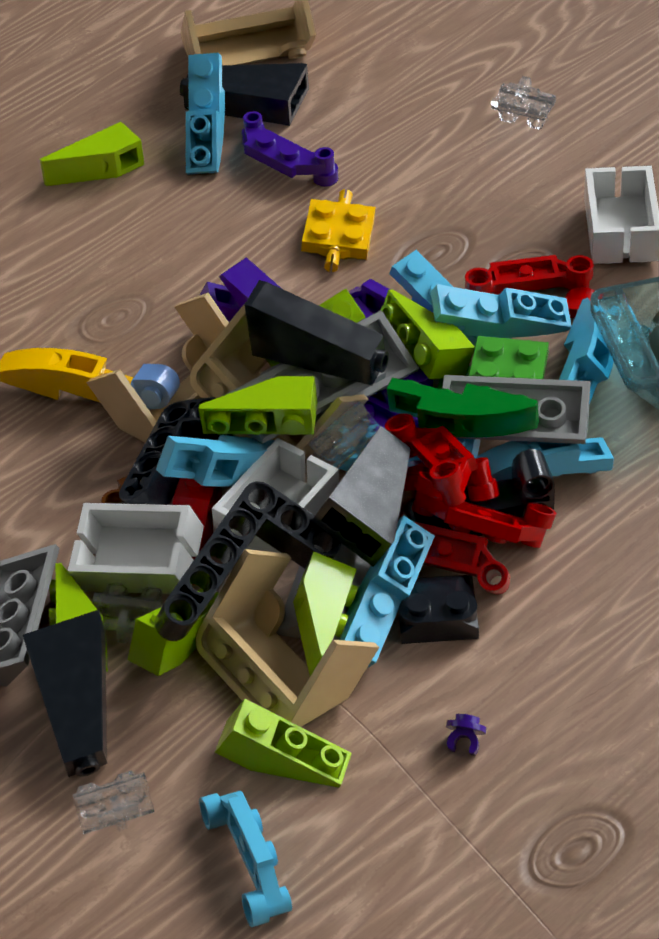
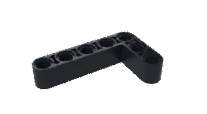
M252 482L243 490L166 599L155 619V628L158 634L166 640L178 641L183 639L228 577L244 549L248 548L255 536L279 552L287 553L292 561L306 569L313 552L333 559L340 550L341 543L311 520L315 515L267 483ZM250 502L257 504L260 509L254 507ZM282 524L288 525L292 530L286 529ZM231 529L238 531L242 536L234 534ZM314 545L322 548L324 552L319 551ZM211 556L220 559L223 564L215 562ZM191 584L199 586L203 592L194 590ZM170 613L180 615L184 621L174 619Z

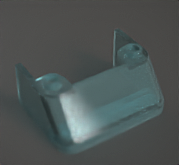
M659 277L604 287L594 291L591 295L590 311L624 384L659 410V363L649 345V335L656 326L652 319L659 311Z

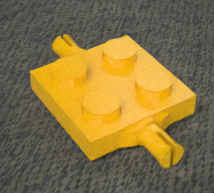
M345 189L341 190L338 202L311 199L301 251L318 253L325 256L324 268L328 272H330L331 264L332 272L338 270L339 259L357 258L367 260L376 207L351 204L353 194L350 190H347L346 198Z

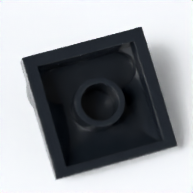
M453 575L417 578L410 596L402 600L399 605L401 644L479 639L477 601L475 599L472 576Z

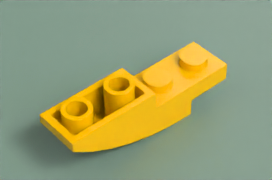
M58 348L15 350L4 353L0 360V382L56 400L65 391L100 402L86 382L91 378L113 371L106 369L107 358ZM125 375L131 384L133 377Z

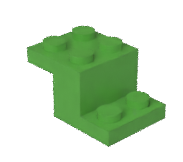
M478 336L472 365L468 366L465 376L544 379L549 342ZM444 378L439 379L438 389L443 388Z

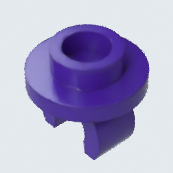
M456 714L455 720H447L446 728L453 730L447 739V746L450 752H455L456 743L460 738H468L471 742L469 753L471 755L478 753L480 745L476 735H485L487 727L479 724V717L468 714Z

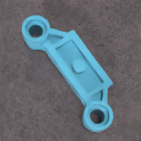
M241 790L223 796L214 793L200 797V812L206 828L210 830L225 824L228 825L256 888L254 891L242 894V906L250 927L269 923L270 917L292 911V902L285 886L279 888L274 866L278 864L276 850L271 841L265 842L262 835V821L257 809H250Z

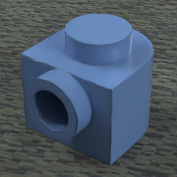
M143 364L132 379L131 385L148 409H162L168 405L178 390L180 379L177 373L169 366L163 364Z

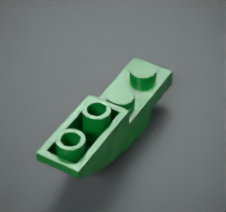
M393 377L387 387L390 411L400 414L406 413L418 418L419 428L437 429L444 426L454 437L481 438L511 435L537 429L539 424L538 400L521 394L514 395L494 390L488 386H477L469 383L466 384L463 393L459 394L449 389H438L419 384L413 380H402Z

